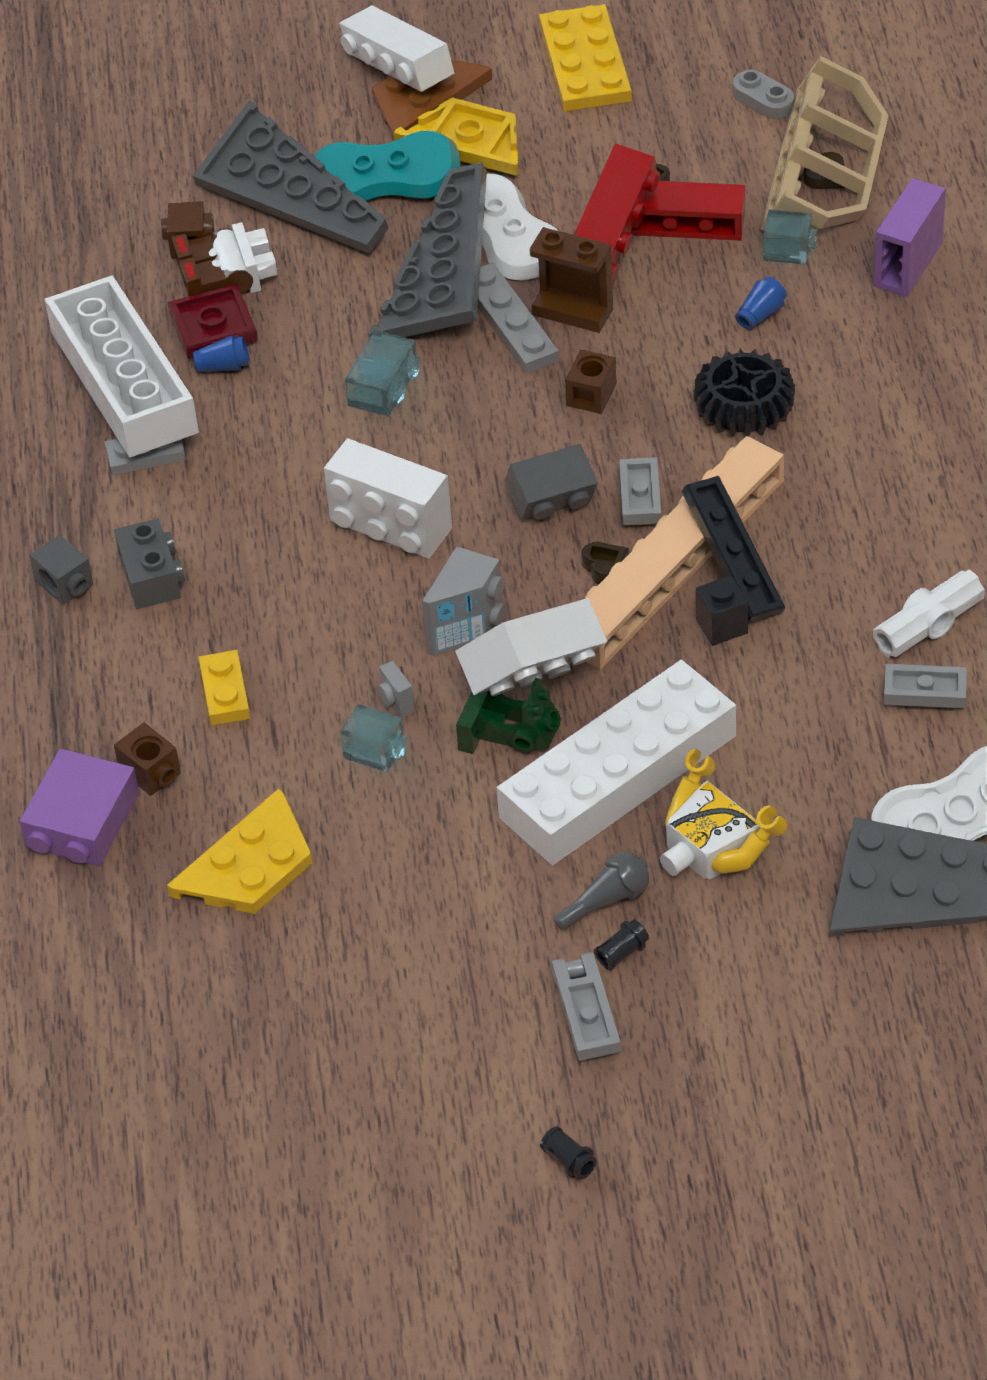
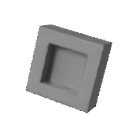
M394 661L380 666L381 684L377 686V690L386 707L392 706L401 719L414 713L413 688Z

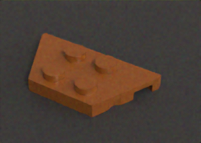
M451 59L455 74L422 92L390 75L372 87L373 99L377 107L381 109L382 118L391 130L393 141L394 131L397 128L410 129L418 124V116L427 111L435 110L441 103L452 97L462 100L492 80V68Z

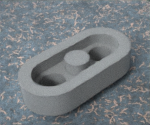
M745 70L737 74L733 79V95L738 101L769 118H784L791 114L794 104V93L788 87L756 70Z

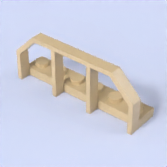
M820 56L802 81L794 98L761 230L773 235L781 223L787 225L793 215L822 229L858 221L866 211L889 115L864 77ZM824 78L853 93L874 125L872 133L818 106L825 93V89L821 88ZM814 125L868 151L862 175L809 149L813 140V135L810 134V131ZM804 168L814 171L858 193L855 205L825 211L797 197L802 184L798 177L802 174Z

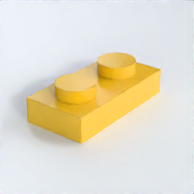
M232 650L198 656L211 726L250 719L238 651Z

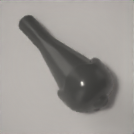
M628 851L619 852L604 862L606 867L579 899L554 916L557 926L560 929H566L593 910L624 898L630 901L639 896L649 884L646 861Z

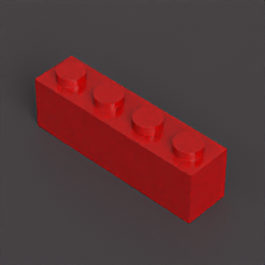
M617 143L614 144L574 233L576 236L611 244L612 285L619 270V265H617L621 253L626 254L630 248L633 237L630 232L634 223H640L646 210V203L644 202L648 192L653 193L660 178V172L656 169L655 156Z
M659 181L653 193L648 192L644 201L646 203V210L640 223L635 222L630 232L634 236L742 241L745 218V185Z

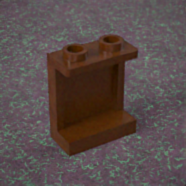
M542 227L529 249L530 256L538 258L540 291L531 304L532 315L600 333L613 311L611 244Z

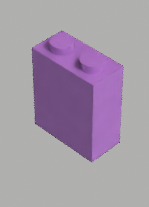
M914 178L910 180L876 232L875 287L908 297L943 243L946 188Z
M59 749L19 821L25 847L31 848L38 853H50L66 857L76 863L101 866L139 795L135 768Z

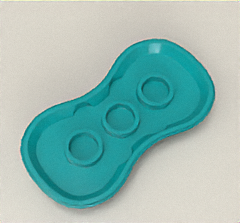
M419 131L396 141L379 145L336 142L321 148L314 155L325 165L326 170L334 177H339L345 183L346 188L365 201L386 195H400L412 198L434 197L437 195L448 171L460 168V155L456 144L447 136L435 131Z

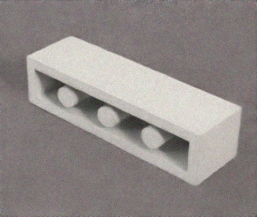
M373 5L339 23L342 32L341 44L349 55L355 56L366 64H370L420 92L455 74L447 43Z

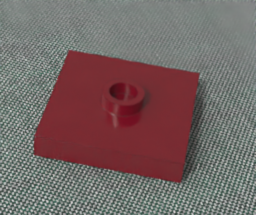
M237 284L167 302L169 313L188 359L194 357V351L231 335H234L235 338L243 336L246 343L258 340L257 330Z

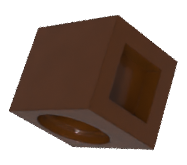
M580 349L565 379L566 406L602 414L617 384L616 357Z
M145 722L114 744L117 763L135 768L138 787L149 796H152L162 787L171 784L181 774L176 747Z

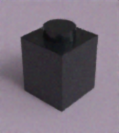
M732 575L695 588L696 620L712 646L748 634V600Z

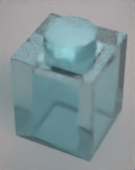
M768 210L763 234V261L806 265L809 250L815 251L817 245L818 229L811 228L812 213Z
M360 704L356 706L340 732L344 759L384 772L389 771L395 759H400L403 756L407 746V737L403 733L401 717Z

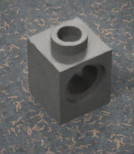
M58 535L29 555L35 581L62 605L83 594L88 588L93 586L88 558L61 535Z

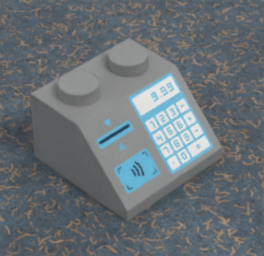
M456 546L422 601L427 654L436 656L461 648L503 622L507 607L503 603L502 597L505 580L501 577L500 559Z

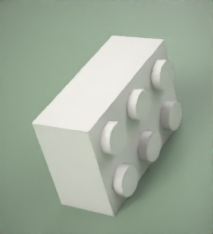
M348 438L324 467L330 521L343 528H350L366 534L375 540L387 542L409 553H416L429 559L452 529L448 475Z
M586 598L503 622L455 652L473 695L490 691L493 697L513 689V683L519 682L520 687L523 688L532 685L535 678L542 680L543 674H547L549 679H553L571 671L570 663L578 665L594 658L595 653L593 650L607 643V639L590 599Z

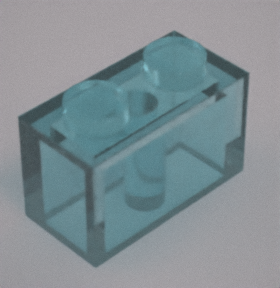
M374 330L345 378L348 406L389 417L396 403L400 404L402 402L410 379H414L418 375L421 361L420 357H417L415 340Z

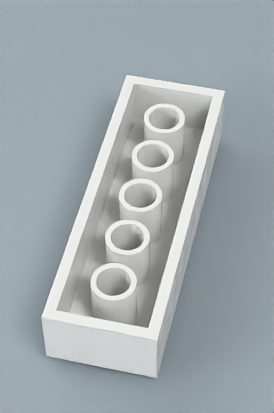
M113 275L45 298L51 333L129 458L199 433L193 397Z
M681 659L497 786L499 819L553 866L688 771L685 758L690 750L698 749L701 751L700 759L697 761L699 763L736 737V704Z

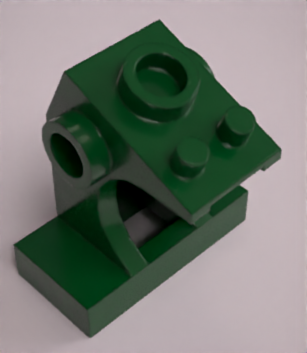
M535 678L532 683L533 688L528 699L525 701L514 700L503 694L492 697L490 691L473 695L471 692L456 723L458 751L474 754L480 739L513 747L523 752L548 749L556 731L559 729L562 719L559 711L550 699V691L545 690L539 678ZM506 719H507V720H511V721H515V722H519V723H517V724H506L505 721H506Z

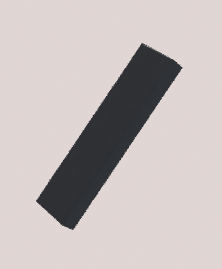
M715 476L685 485L682 494L724 578L732 575L748 600V624L782 614L785 605L720 477Z

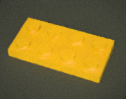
M605 4L539 14L540 29L564 112L632 101V90Z

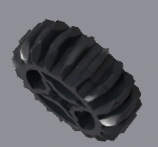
M740 348L736 354H731L725 350L722 358L712 356L710 364H702L700 373L696 375L693 399L697 406L699 417H703L706 420L707 426L716 425L718 433L730 430L732 437L738 432H744L749 437L751 432L757 431L763 435L766 427L776 429L779 421H786L787 415L792 411V406L794 405L795 384L790 374V368L784 367L781 359L773 360L770 352L761 356L758 355L756 348L751 353H744Z

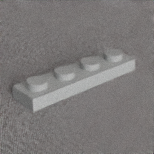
M492 262L481 266L478 308L524 372L528 374L559 362L558 349L496 265Z

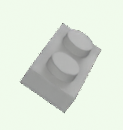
M118 439L104 441L112 475L186 460L182 440L130 458Z
M657 457L619 459L623 525L657 524L661 518Z
M885 664L884 705L965 708L967 667Z

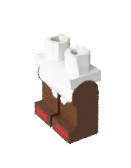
M241 222L233 224L232 229H220L210 236L188 240L186 234L172 236L177 264L188 296L234 284L238 285L241 294L249 289L251 293L261 291L260 279L278 275L273 252H270L264 228L245 232Z

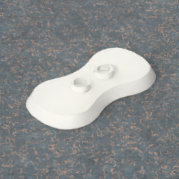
M487 174L482 246L486 252L488 263L493 262L501 274L511 280L523 281L539 277L538 258L531 257L529 249L542 227L553 230L557 229L528 212L522 193L510 180L497 174Z
M987 746L972 753L953 773L938 781L907 785L891 790L874 807L871 816L872 821L971 841L986 835Z

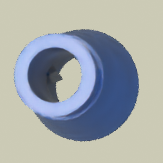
M772 277L757 280L736 313V321L743 328L752 330L754 326L784 306V299L787 297L785 288Z
M231 335L193 352L198 373L241 371L242 366L250 365L249 352L243 336L235 338L234 335Z

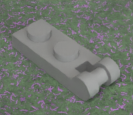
M594 953L581 954L580 959L565 962L564 958L552 960L551 969L554 982L558 988L578 1060L582 1061L621 1052V1042ZM579 976H584V977H581V978H577V979H572V980H570V978L579 977Z

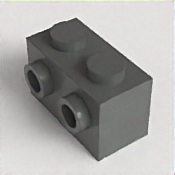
M581 444L510 464L504 481L521 521L533 517L536 520H541L551 516L556 510L566 507L570 509L583 507L592 499L598 484Z
M159 518L114 529L119 558L136 610L180 599L179 582L185 581L180 559L172 560L171 555L176 554L171 532H163Z

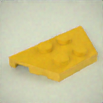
M452 97L441 103L435 110L427 111L418 116L417 125L408 130L399 127L394 131V141L419 131L441 133L456 144L460 161L470 164L482 162L485 168L515 176L519 173L516 117L514 113Z
M277 789L167 884L169 896L180 900L183 894L204 898L206 905L216 907L230 906L237 911L255 914L312 864L311 852L284 793Z

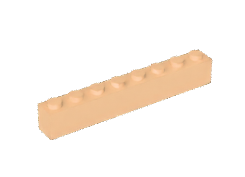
M746 436L736 447H731L726 452L723 460L713 470H708L702 480L715 476L720 477L744 523L784 482V454ZM682 496L679 504L668 515H664L659 519L656 527L645 539L642 538L637 541L632 552L622 562H617L612 567L609 575L598 586H593L588 591L585 599H590L607 639V643L593 650L595 657L586 661L601 670L713 555L684 496Z

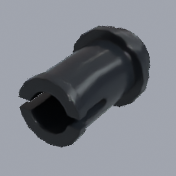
M633 919L631 922L624 921L621 923V929L600 946L594 948L597 960L605 969L611 971L636 949L642 951L646 947L645 942L649 940V935L643 925L637 920Z
M558 1126L549 1129L541 1140L543 1143L540 1144V1148L565 1167L566 1175L571 1178L584 1179L591 1174L597 1160L593 1156L594 1152L590 1147L580 1146Z

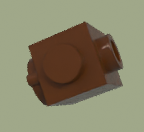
M203 201L168 203L167 218L161 219L163 240H168L171 259H176L172 236L186 234L187 239L192 240L210 236L215 232L213 214L205 213Z

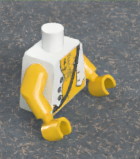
M692 749L685 758V764L690 773L688 777H682L665 819L667 847L669 850L660 856V862L663 868L672 876H676L689 866L704 879H712L720 874L748 870L770 843L769 836H780L785 833L787 822L784 818L778 816L770 824L777 815V810L770 805L761 808L755 819L708 780L701 784L699 782L701 777H707L714 772L715 762L713 758L707 756L704 764L696 768L701 751Z

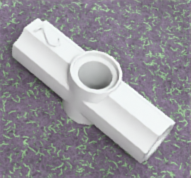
M971 570L966 572L960 571L931 591L926 588L916 590L906 600L903 610L873 629V639L876 641L879 650L888 658L891 656L897 657L927 636L931 639H938L945 635L952 627L957 616L984 599L985 589L981 585L979 577Z

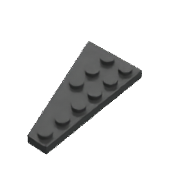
M250 100L193 175L194 181L198 186L369 254L389 228L386 218L363 198L354 195L346 188L345 183L339 177H334L330 174L324 164L292 136H287L278 128L277 123L270 117L266 118Z
M482 162L448 171L434 199L436 207L431 217L425 218L421 226L423 234L419 242H413L394 281L396 289L391 299L385 300L380 309L382 313L381 320L378 325H372L368 335L373 344L477 321L487 171Z
M854 817L829 937L842 936L844 932L867 930V933L883 932V928L909 926L911 929L972 924L977 923L980 919H987L986 843Z

